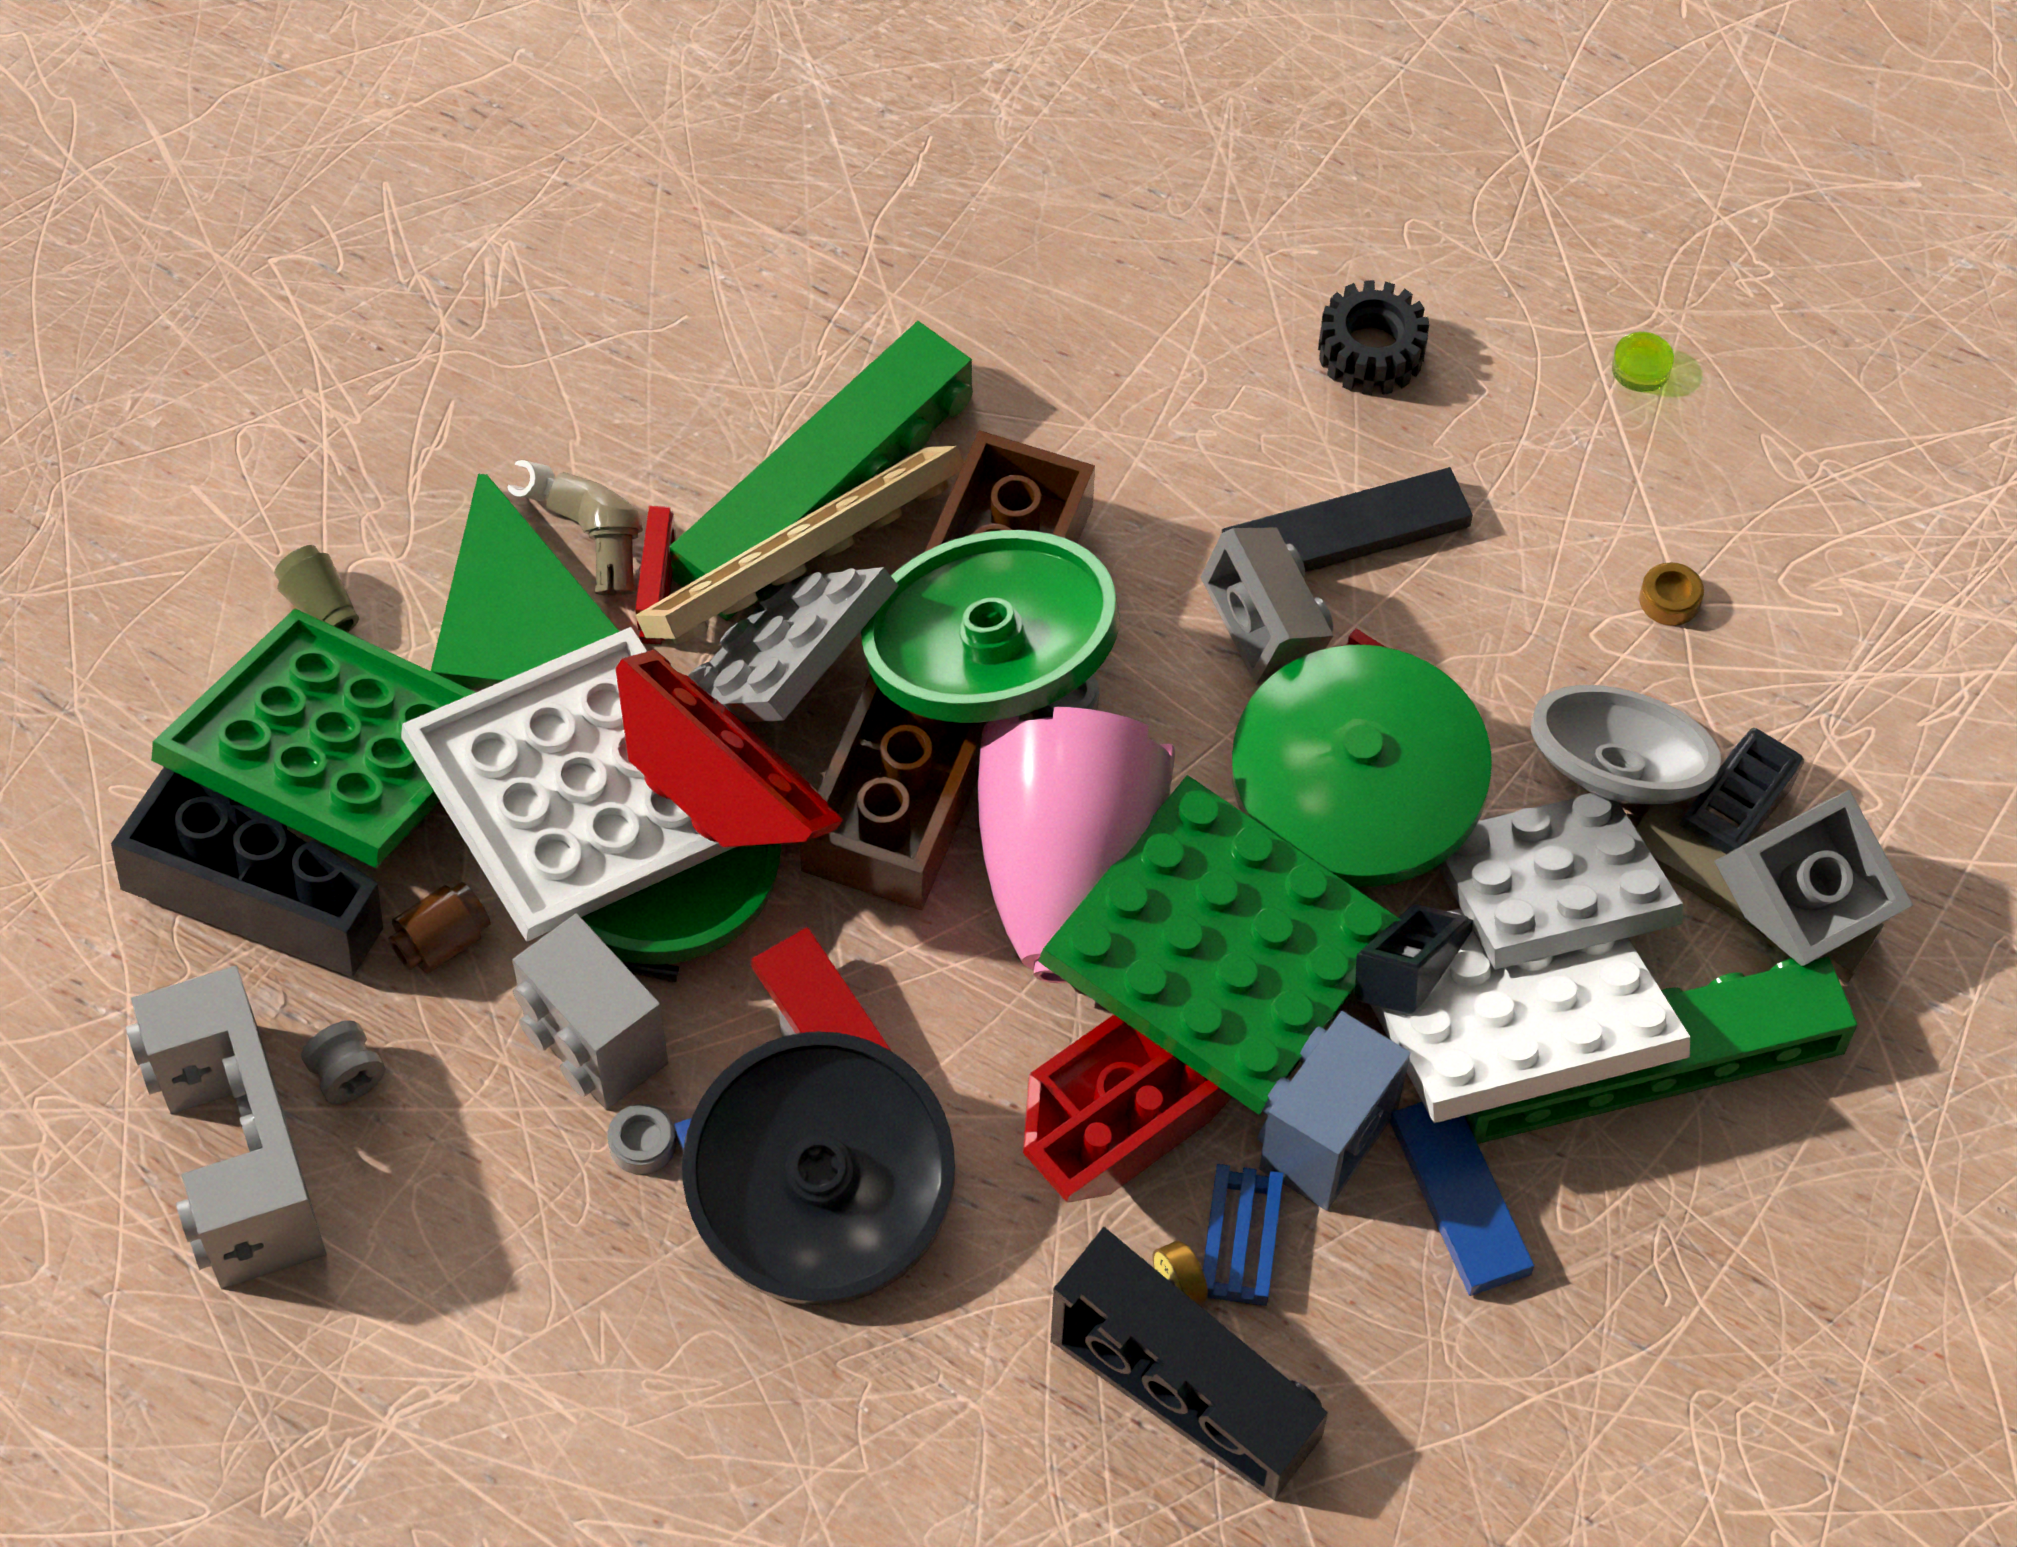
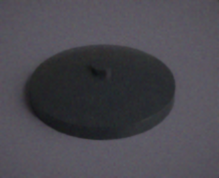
M821 1031L797 1033L774 1039L750 1050L728 1066L710 1085L701 1098L687 1130L682 1158L683 1188L691 1218L701 1239L719 1263L738 1280L767 1296L786 1302L805 1305L839 1304L866 1297L889 1286L914 1267L929 1250L946 1220L952 1201L955 1184L954 1145L948 1121L936 1095L919 1073L901 1057L885 1047L854 1035Z

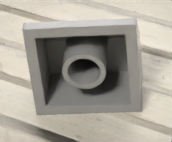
M1232 528L1221 533L1200 578L1257 685L1266 681L1270 676L1292 661L1312 652L1326 649L1334 636L1332 633L1333 620L1324 601L1319 597L1314 598L1304 580L1305 568L1299 552L1292 544H1285L1277 528Z
M1850 790L1809 809L1714 861L1744 917L1801 966L1810 963L1913 906Z

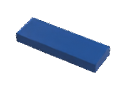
M1423 1102L1393 1111L1390 1118L1392 1129L1469 1297L1531 1276L1534 1269L1533 1261L1465 1116L1434 1123Z

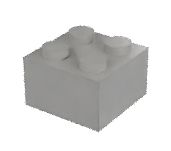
M577 913L512 959L517 987L513 989V994L521 1006L524 1017L519 1019L520 1026L538 1050L543 1052L550 1048L563 1062L560 1065L562 1074L580 1096L585 1097L591 1093L603 1108L607 1110L668 1064L660 1003Z

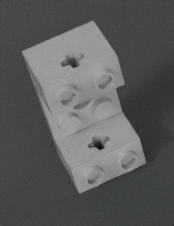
M237 965L132 997L131 1001L138 1023L126 1026V1031L136 1063L140 1065L149 1095L162 1091L170 1114L233 1095L239 1108L240 1122L250 1151L181 1174L188 1199L176 1202V1207L186 1239L191 1243L199 1270L212 1266L219 1286L223 1289L327 1255L259 1029Z

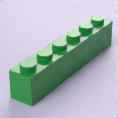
M917 320L669 546L673 581L682 588L899 463L908 453L914 454L921 450L930 439L933 430L948 416L955 417L960 414L971 400L973 394L972 359ZM765 587L755 592L757 598ZM720 612L718 615L722 617L724 620L728 621L737 612L732 614H723V612Z
M1829 956L1815 959L1803 966L1791 958L1776 964L1770 971L1744 976L1740 972L1728 973L1714 979L1707 986L1683 991L1678 987L1661 990L1690 1036V1057L1464 1116L1477 1144L1844 1055L1858 1024Z

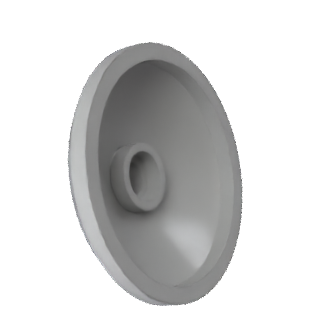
M1576 685L1560 688L1546 694L1539 700L1531 720L1532 736L1545 758L1558 771L1585 790L1612 801L1628 804H1669L1683 801L1707 790L1714 783L1720 768L1721 755L1719 748L1711 735L1699 723L1680 710L1660 700L1634 691L1600 685Z

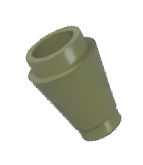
M307 545L294 550L280 561L274 571L276 578L279 580L277 589L298 610L347 633L356 626L359 616L354 611V607L328 553H320L316 546Z

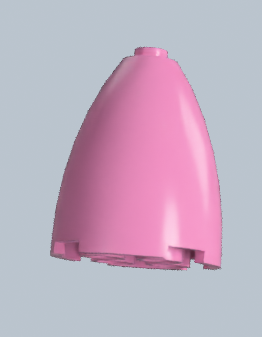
M1054 707L1053 717L1019 722V716L989 721L983 728L980 747L978 800L984 861L993 898L1005 931L1022 963L1034 970V977L1041 981L1068 983L1038 962L1043 948L1108 869L1132 849L1149 826L1153 815L1170 795L1175 748L1173 744L1159 745L1147 738L1149 725L1137 720L1098 710Z

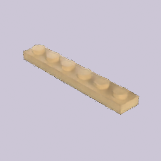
M958 446L924 447L636 614L635 616L645 638L672 639L674 644L694 639L708 629L706 624L708 619L720 612L732 614L749 607L758 599L756 591L770 583L776 586L800 577L807 570L804 563L819 554L821 557H828L849 548L855 542L852 535L865 527L875 529L895 521L902 515L900 507L911 500L923 501L941 494L949 487L947 479L959 473L963 467L964 460Z

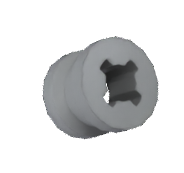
M341 1021L324 1028L306 1043L301 1053L302 1060L307 1069L312 1073L320 1075L322 1079L319 1085L321 1092L326 1100L332 1104H344L363 1096L379 1083L386 1070L379 1055L366 1049V1035L359 1023L355 1021Z

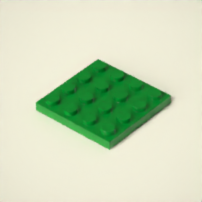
M294 608L153 741L151 761L377 868L440 801L401 738L402 724L476 692Z
M1186 775L1153 815L1149 826L1132 849L1108 869L1045 945L1038 962L1260 1115L1269 1099L1268 1095L1281 1077L1288 1078L1300 1063L1301 1050L1313 1031L1319 1026L1326 1029L1354 992L1357 954L1394 921L1401 919Z

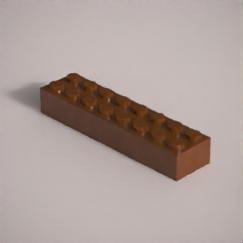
M979 430L925 552L954 539L1001 530L1043 532L1078 543L1093 508L1095 465ZM870 674L818 789V793L826 800L828 806L843 821L832 832L806 842H799L801 871L922 911L978 780L982 731L988 722H948L910 712L883 694Z

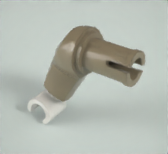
M524 460L517 461L515 465L528 469L530 482L526 488L508 484L510 493L514 496L540 501L547 499L546 508L579 523L583 532L589 534L590 539L596 540L597 586H595V593L599 595H617V591H621L622 595L635 593L632 539L639 538L638 533L643 531L638 510L626 499L600 483L567 472L560 473L555 477L552 469L547 465Z

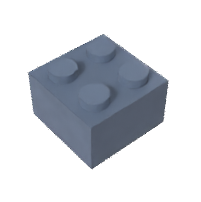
M1343 1011L1339 1013L1327 1031L1319 1026L1310 1035L1300 1053L1302 1056L1299 1062L1303 1063L1293 1079L1290 1081L1287 1078L1281 1077L1268 1095L1269 1099L1262 1110L1268 1117L1257 1137V1140L1263 1143L1259 1169L1269 1176L1270 1171L1284 1173L1282 1184L1328 1211L1389 1124L1391 1113L1398 1110L1411 1055L1410 1051Z

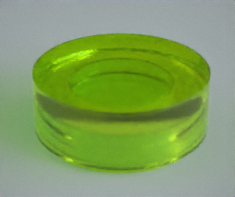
M1649 332L1630 333L1624 336L1615 347L1611 365L1612 373L1621 385L1630 390L1651 392L1661 388L1668 381L1674 362V353L1668 342L1656 334Z

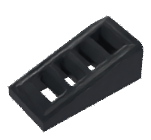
M1751 728L1720 766L1714 783L1707 790L1699 794L1684 814L1679 826L1725 854L1749 842L1791 791L1804 764L1803 756L1761 730ZM1713 808L1714 810L1723 814L1724 816L1736 822L1740 826L1738 828L1733 826L1732 824L1713 814L1709 810Z
M1414 903L1398 917L1401 920L1394 921L1357 954L1356 998L1361 1002L1407 1014L1414 1013L1428 998L1471 934L1473 919Z

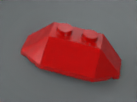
M654 649L621 659L615 670L628 761L645 775V782L652 791L663 798L672 800L691 818V823L699 834L710 841L719 843L722 847L806 842L832 832L839 827L843 819L828 806L826 800L808 781L711 694L687 675L677 672L671 666V663Z
M1113 1014L1029 1074L1023 1154L1067 1203L1111 1195L1211 1122L1232 1096Z

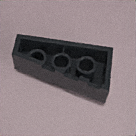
M165 767L158 774L111 843L119 885L122 891L352 978L383 930L379 890L376 881L314 840L306 843L287 830V825Z
M1104 1226L1053 1288L1051 1343L1274 1501L1322 1439L1328 1412L1322 1408L1321 1401L1309 1388L1297 1381L1287 1379Z

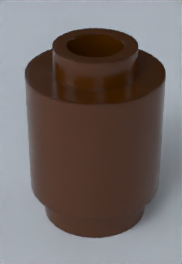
M460 882L452 888L443 885L393 918L392 925L396 933L388 937V940L395 954L407 969L411 970L418 965L425 973L429 974L481 939L480 932L490 926L491 922L476 894L467 884Z

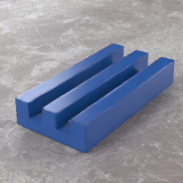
M1217 1164L1203 1263V1273L1207 1284V1298L1267 1306L1284 1173L1270 1171V1176L1256 1175L1257 1169L1244 1167L1243 1173L1230 1171V1165ZM1227 1189L1240 1190L1229 1283L1225 1284L1215 1282ZM1254 1193L1267 1194L1256 1285L1253 1288L1242 1286L1253 1196Z

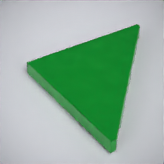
M478 473L430 671L464 687L486 689L620 631L487 474Z

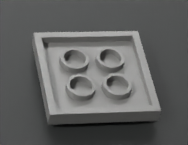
M884 567L862 570L850 568L843 572L827 574L816 572L809 576H800L781 585L774 586L770 583L758 596L760 605L747 619L741 620L730 627L720 640L722 648L710 662L695 668L688 677L723 704L741 722L784 720L899 585Z
M1593 793L1480 820L1465 843L1452 856L1437 866L1464 915L1469 917V919H1473L1472 929L1495 970L1683 924L1682 901L1620 803Z

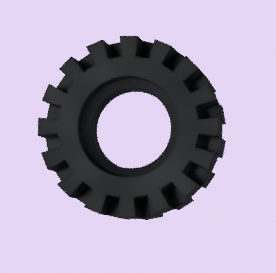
M1375 280L1364 281L1363 291L1360 292L1355 283L1345 286L1344 297L1336 292L1330 298V305H1325L1318 350H1320L1319 360L1322 367L1328 365L1327 375L1333 381L1341 375L1344 376L1343 388L1352 391L1355 383L1363 384L1362 394L1372 395L1373 387L1380 385L1382 395L1393 393L1394 381L1402 389L1410 384L1411 375L1417 377L1421 371L1429 335L1428 317H1423L1425 308L1420 301L1411 305L1413 294L1405 288L1397 296L1394 294L1395 284L1385 281L1382 291L1375 290ZM1363 328H1376L1389 333L1396 339V342L1386 347H1368L1354 340L1351 337V333Z

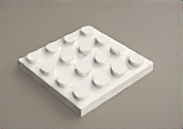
M632 627L402 724V740L526 942L552 931L575 913L583 917L737 847H722L719 843L710 841L699 834L693 827L691 818L672 800L663 798L652 791L645 782V775L628 761L615 668L622 658L647 652Z
M1461 908L1447 911L1465 916ZM1472 929L1471 934L1428 998L1414 1013L1407 1014L1370 1004L1388 1038L1411 1052L1407 1074L1434 1123L1690 1057V1036L1628 938L1495 970Z

